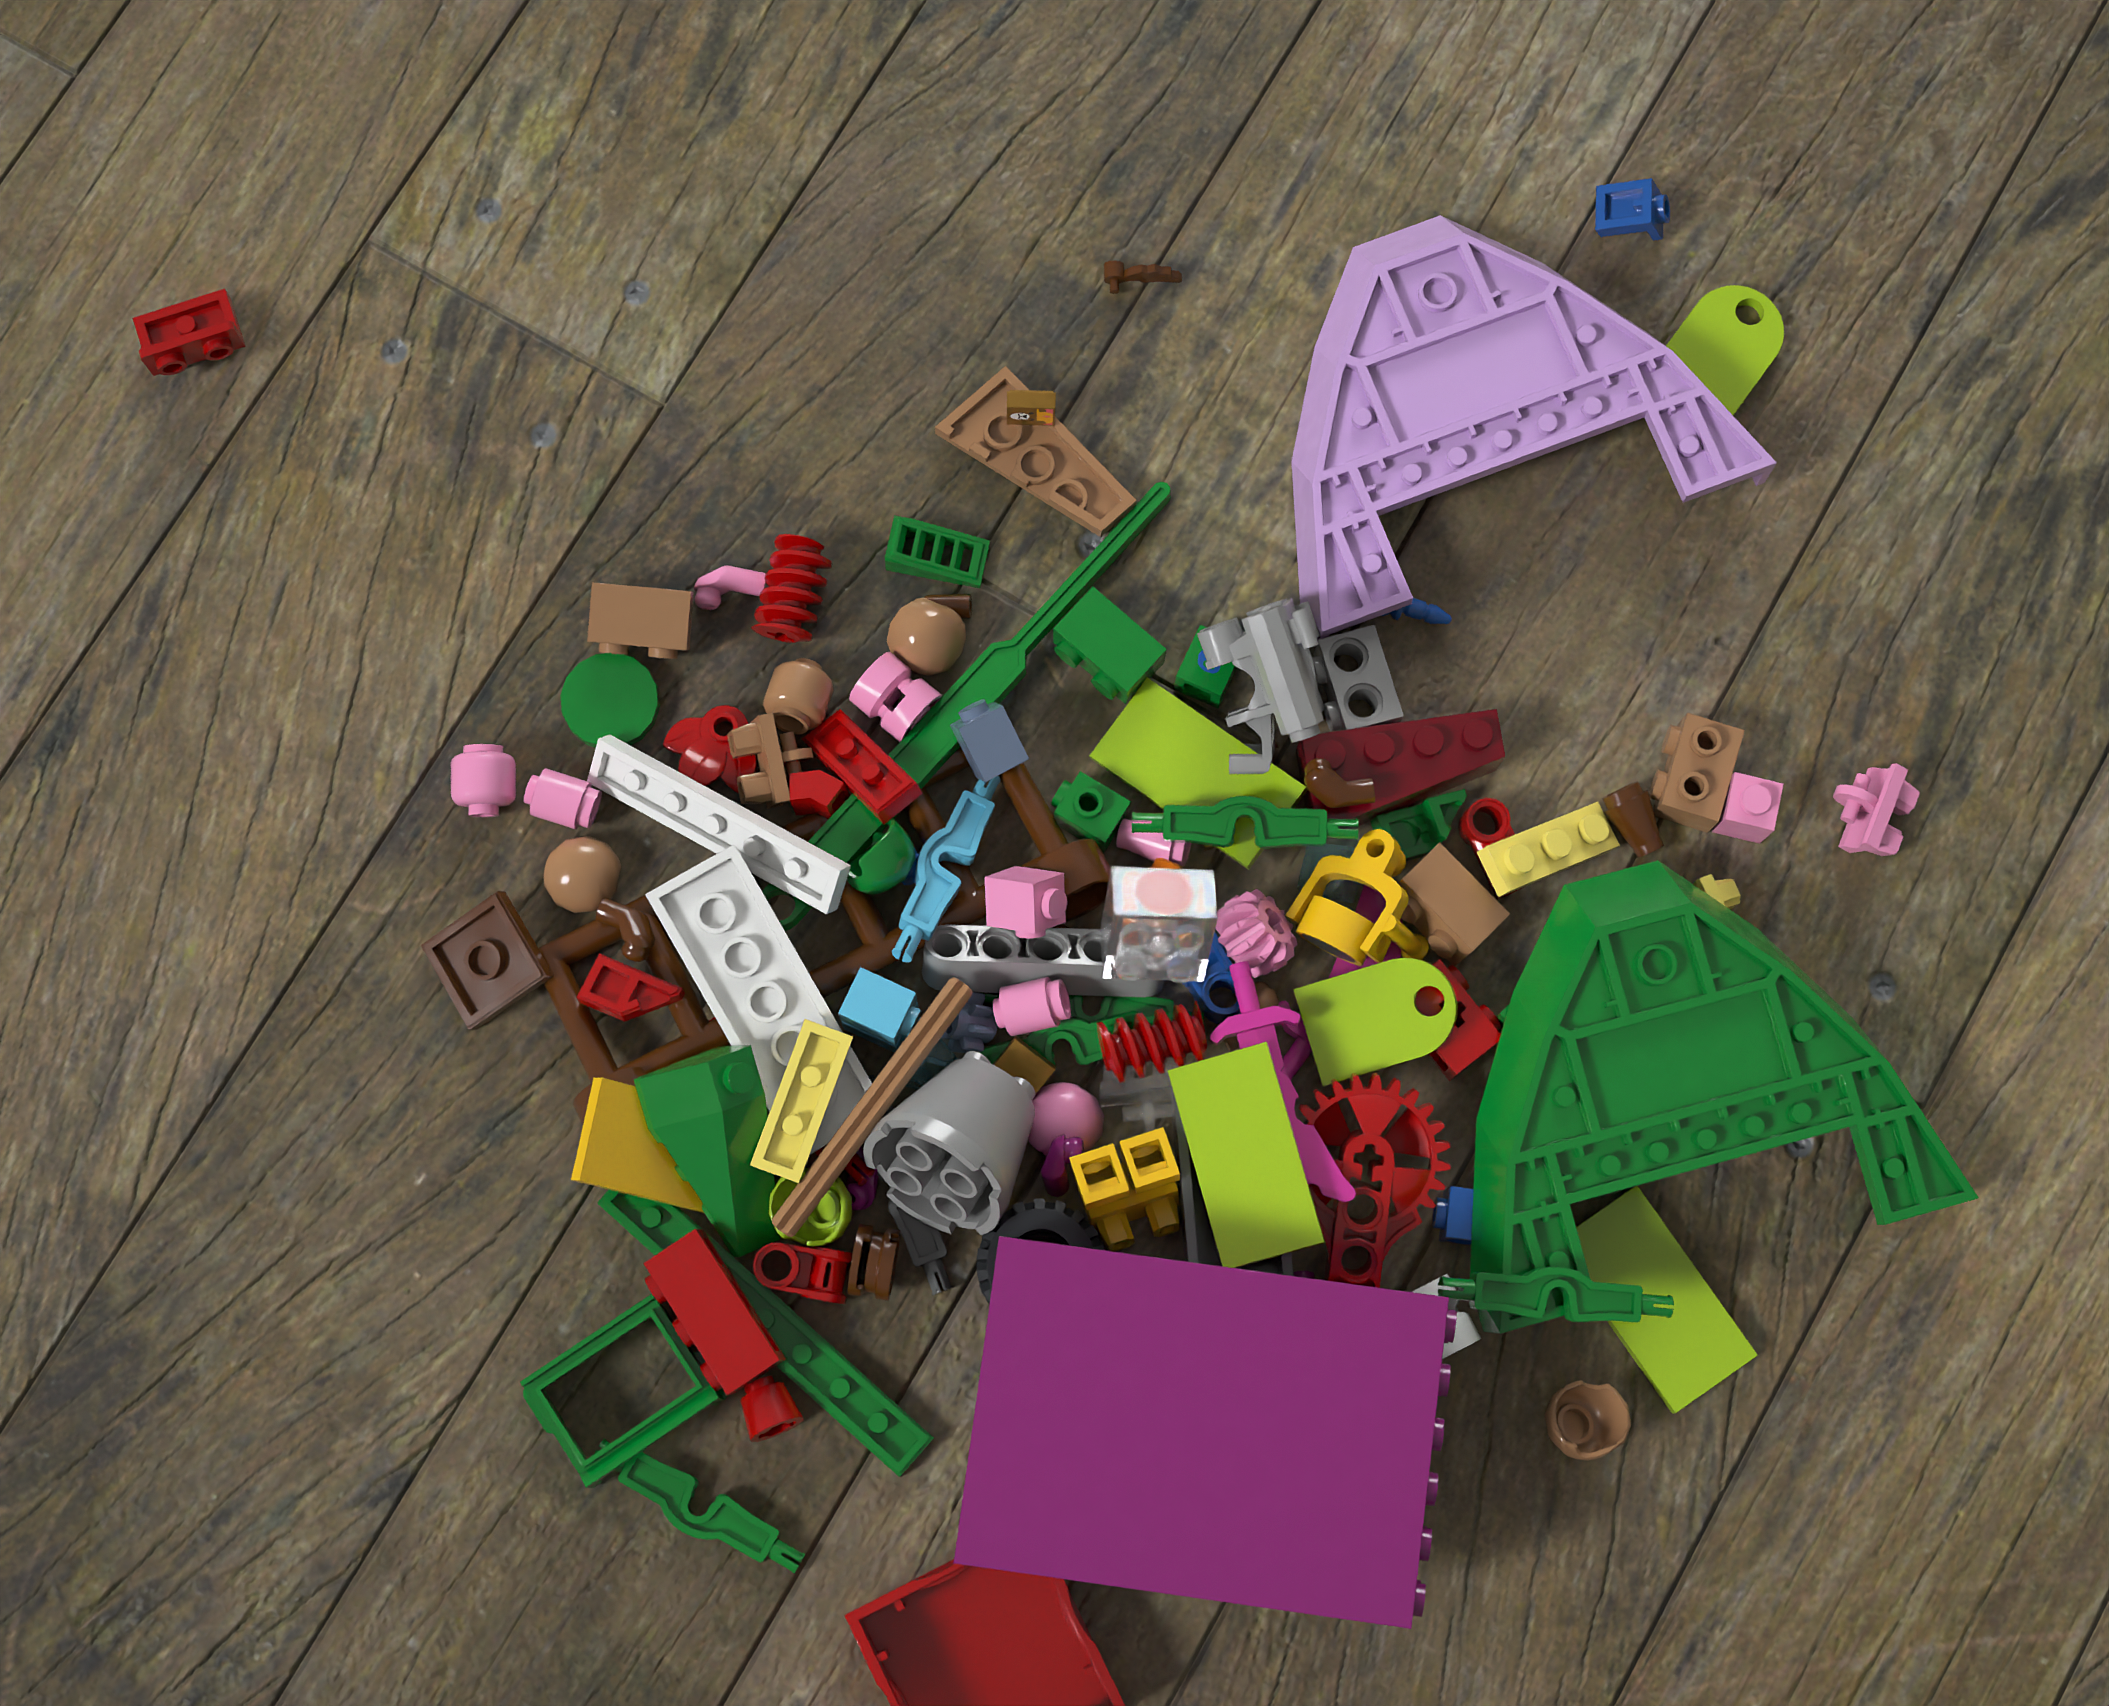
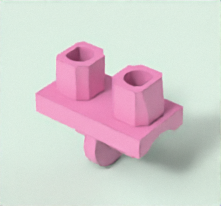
M1897 763L1891 764L1888 769L1871 767L1867 769L1866 774L1858 773L1853 785H1838L1836 787L1833 798L1844 806L1840 819L1847 823L1838 847L1849 853L1868 851L1880 856L1895 855L1898 852L1903 835L1902 831L1888 824L1892 812L1897 815L1909 814L1914 809L1920 794L1916 788L1905 781L1908 769Z

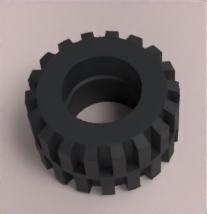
M1034 1199V1202L1023 1204L1022 1201L1012 1205V1208L1003 1214L996 1227L987 1234H983L980 1247L978 1248L976 1259L977 1276L983 1297L990 1304L999 1236L1024 1240L1033 1236H1048L1056 1239L1062 1245L1104 1250L1095 1227L1085 1220V1215L1077 1209L1073 1211L1066 1207V1203L1057 1200L1056 1203L1045 1202V1199Z

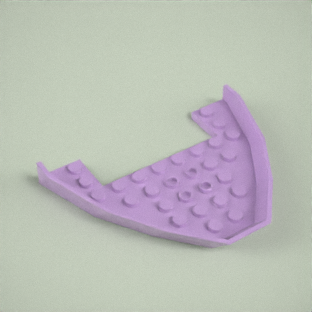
M1440 215L1353 247L1317 339L1291 462L1300 604L1309 602L1320 634L1317 637V641L1329 637L1332 633L1412 604L1413 596L1378 516L1641 418H1645L1683 503L1751 477L1756 486L1763 484L1777 462L1667 346L1542 262Z

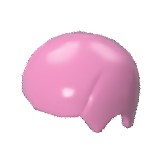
M1066 1082L1052 1083L1041 1087L1032 1100L1035 1108V1118L1028 1138L1029 1143L1047 1156L1052 1141L1058 1136L1065 1134L1066 1138L1080 1137L1083 1140V1153L1091 1151L1103 1132L1104 1114L1097 1098L1079 1085Z

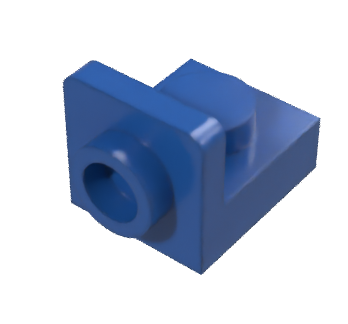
M1652 178L1596 186L1595 230L1600 237L1647 231L1653 241L1663 239V223H1669L1670 203L1666 194L1662 195Z

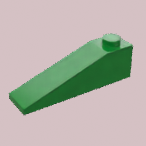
M751 1045L718 1046L633 1079L649 1131L657 1143L664 1144L677 1164L674 1167L683 1181L690 1183L703 1203V1212L734 1257H741L780 1240L781 1237L776 1232L769 1216L770 1193L775 1187L774 1174L750 1166L768 1118L765 1092Z

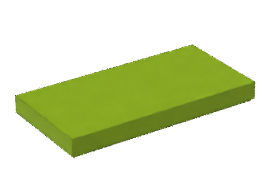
M1148 677L1089 755L1097 764L1163 810L1166 805L1214 806L1224 799L1236 796L1258 797L1272 803L1277 808L1294 809L1307 792L1306 786L1272 763L1269 770L1264 774H1229V754L1258 753ZM1243 817L1235 824L1236 831L1233 845L1227 848H1217L1249 870L1264 849L1258 848L1255 844L1254 822L1250 818Z
M1263 1042L1167 1070L1222 1266L1238 1268L1325 1243L1268 1043Z
M1638 1186L1631 1188L1576 1226L1590 1279L1593 1282L1639 1285L1643 1289L1642 1294L1671 1295L1673 1297L1674 1305H1653L1658 1308L1674 1309L1671 1318L1641 1315V1320L1637 1323L1607 1321L1672 1414L1680 1411L1758 1356Z

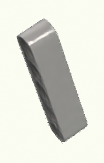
M939 925L929 941L925 940L922 976L928 986L940 991L948 980L953 977L964 982L973 992L999 993L1000 988L1004 986L1049 977L1051 981L1062 979L1067 988L1068 995L1149 997L1158 994L1164 987L1171 947L1164 936L1150 931L1046 929V935L1043 937L1019 938L1015 935V930L979 925Z

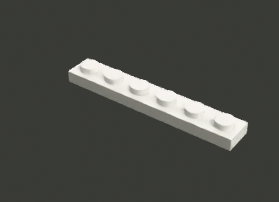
M612 735L598 739L587 779L593 786L716 854L735 844L750 872L825 914L838 909L851 865Z

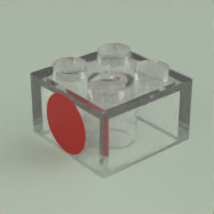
M1111 866L1100 929L1103 978L1126 981L1141 979L1169 980L1177 983L1189 981L1204 982L1218 919L1214 870Z

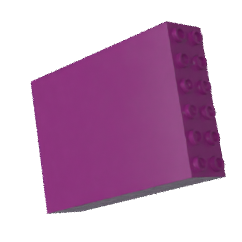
M999 1236L954 1563L1411 1629L1413 1616L1422 1617L1425 1604L1426 1584L1421 1583V1580H1417L1419 1560L1428 1562L1431 1550L1432 1528H1427L1423 1523L1425 1505L1435 1506L1437 1497L1438 1473H1433L1429 1470L1432 1450L1441 1451L1443 1443L1444 1419L1435 1417L1438 1396L1447 1397L1451 1365L1442 1363L1444 1343H1453L1457 1311L1448 1309L1449 1297Z

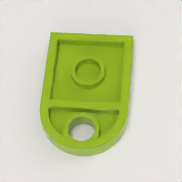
M1723 286L1710 291L1700 299L1666 346L1685 363L1734 416L1779 353L1784 339V325L1778 309L1764 294L1745 286ZM1744 305L1754 308L1759 314L1760 322L1754 325L1742 323L1736 316V308Z
M1415 958L1391 959L1293 989L1323 1086L1331 1084V1080L1334 1078L1339 1082L1351 1078L1352 1073H1356L1359 1076L1428 1055L1444 1044L1452 1033L1457 1019L1458 1006L1456 994L1448 978L1437 967ZM1426 986L1438 988L1444 996V1007L1435 1016L1424 1015L1416 1005L1418 992Z

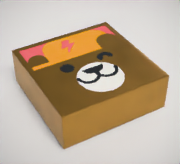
M1035 390L1007 391V425L1055 426L1056 392Z

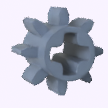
M973 992L971 998L942 1035V1038L950 1039L948 1051L967 1053L969 1051L982 1052L984 1044L990 1042L995 1036L998 1025L994 1017L993 1007L983 1006L985 994Z

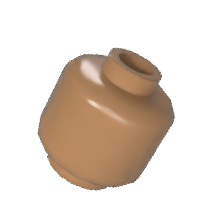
M799 658L795 661L784 662L776 666L763 700L765 712L767 714L773 713L775 726L784 732L803 734L807 730H812L820 726L825 718L834 691L832 680L822 670V667L813 660Z

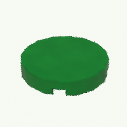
M595 654L581 661L566 677L560 694L562 715L571 732L587 746L596 748L598 739L607 735H612L626 744H630V746L641 741L654 726L660 709L658 688L649 670L635 658L623 654Z

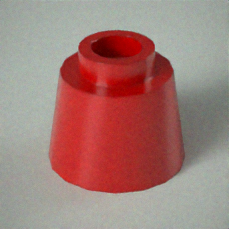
M773 1376L759 1378L744 1387L746 1395L740 1401L751 1442H760L776 1437L796 1427L804 1420L784 1383L775 1382Z

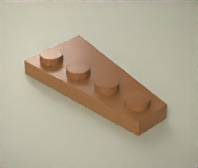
M1006 366L935 426L936 435L1099 537L1108 532L1136 505L1137 500L1056 417L1055 426L1007 425V391L1029 389Z

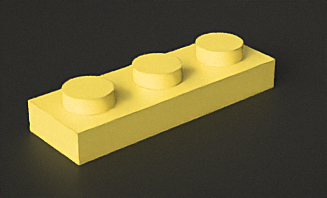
M1595 802L1490 844L1478 851L1477 854L1498 897H1501L1608 853L1620 845L1599 802Z
M804 1019L750 1166L799 1183L853 1036Z

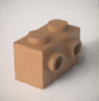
M592 582L587 642L599 643V652L628 655L630 645L649 647L648 657L677 659L678 650H690L694 591Z
M1687 713L1677 726L1670 725L1661 750L1662 753L1668 754L1664 772L1656 771L1649 790L1650 798L1655 800L1653 807L1655 817L1708 833L1720 820L1745 730L1691 713Z
M1440 842L1398 882L1406 890L1409 897L1408 904L1401 918L1408 923H1412L1428 939L1431 949L1438 956L1447 959L1454 967L1472 953L1510 915Z

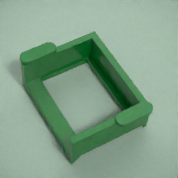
M652 1294L520 1381L524 1387L523 1397L543 1429L547 1433L554 1434L579 1473L586 1488L597 1487L602 1483L601 1479L711 1404L716 1406L728 1397L723 1388L716 1392L710 1386L700 1369V1365L705 1362L699 1351L693 1353L692 1349L683 1343L672 1325V1318L664 1306ZM652 1317L694 1382L695 1387L587 1459L544 1389Z

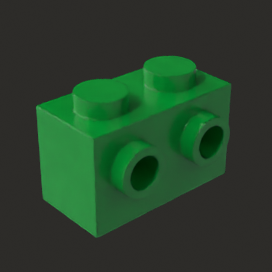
M1093 586L1053 629V643L1057 645L1054 648L1056 654L1072 668L1080 665L1092 675L1091 683L1106 698L1113 700L1116 696L1125 705L1132 699L1146 678L1150 679L1165 662L1167 649Z

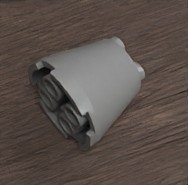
M969 1051L962 1059H957L950 1063L877 1123L864 1144L863 1154L866 1166L877 1169L891 1187L886 1195L902 1210L924 1224L952 1234L956 1227L975 1229L980 1235L987 1234L996 1227L1008 1208L1035 1118V1108L1032 1102L1035 1097V1090L1025 1079L1012 1077L1002 1069L992 1065L981 1053Z

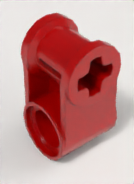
M770 1243L763 1246L756 1253L753 1261V1271L757 1280L768 1288L798 1293L801 1297L846 1304L847 1296L843 1294L847 1266L852 1261L853 1253L817 1246L808 1248L786 1243ZM775 1250L785 1252L792 1262L790 1274L780 1281L770 1279L763 1270L765 1257ZM830 1262L832 1266L828 1286L825 1287L824 1280L827 1265Z

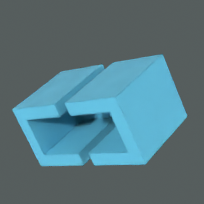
M860 967L838 1014L844 1030L895 1053L921 1018L922 1010L919 1009L916 992Z

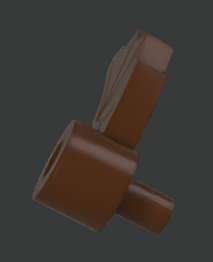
M1117 260L1105 262L1103 265L1104 282L1110 284V293L1112 294L1119 293V284L1128 281H1140L1143 283L1182 282V273L1172 270L1169 266L1141 264L1124 270V263Z

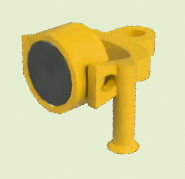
M1375 829L1364 834L1350 859L1336 855L1322 857L1285 915L1298 926L1295 932L1304 940L1339 959L1358 966L1364 964L1367 956L1378 963L1383 962L1391 941L1401 949L1403 958L1421 960L1426 956L1429 949L1428 941L1424 936L1412 933L1400 922L1409 897L1406 890L1392 877L1399 875L1406 865V856L1397 840L1385 830ZM1339 879L1367 885L1383 895L1386 900V907L1374 924L1347 907L1322 897L1326 885L1332 880Z

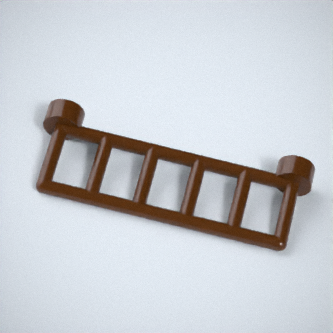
M961 746L921 789L923 794L904 808L923 846L935 832L946 827L926 788L970 767ZM1024 762L998 775L1001 780L1000 782L1041 856L1019 867L1064 873V889L1067 897L1066 922L1091 912L1107 901L1117 890L1119 881L1097 842L1093 839H1082L1068 843ZM817 813L807 814L781 828L808 842L828 819ZM946 860L939 862L943 868L961 880V886L957 896L942 916L938 926L970 925L986 917L985 884L979 886L970 868L966 865ZM847 880L840 902L863 945L808 972L823 998L851 985L860 967L875 973L903 959L904 952L908 946L906 944L899 960L892 955V950L903 930L897 927L889 931L871 894H865L856 890ZM646 895L625 905L642 911L649 919L655 936V943L652 948H649V956L645 961L651 974L682 987L685 992L682 1000L667 1005L682 1036L619 1068L589 1007L581 1004L576 998L580 988L569 966L622 940L620 930L600 923L595 919L538 948L554 975L544 985L591 1082L573 1101V1106L582 1125L585 1119L593 1078H606L635 1086L633 1080L635 1078L718 1046L731 1045L717 1019L709 1022ZM921 939L916 951L924 948V939Z

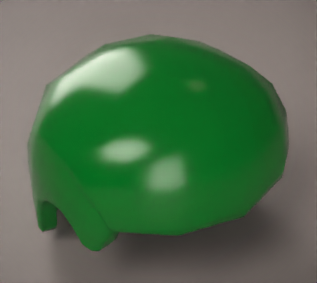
M894 818L888 821L890 827L885 834L879 831L873 834L872 848L861 853L849 863L851 867L847 881L860 892L879 894L895 887L905 880L915 862L914 845L909 835Z

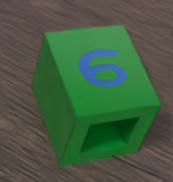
M1200 625L1178 670L1174 690L1219 709L1238 667L1230 662L1207 670L1205 665L1206 658L1197 635L1200 630L1207 627Z

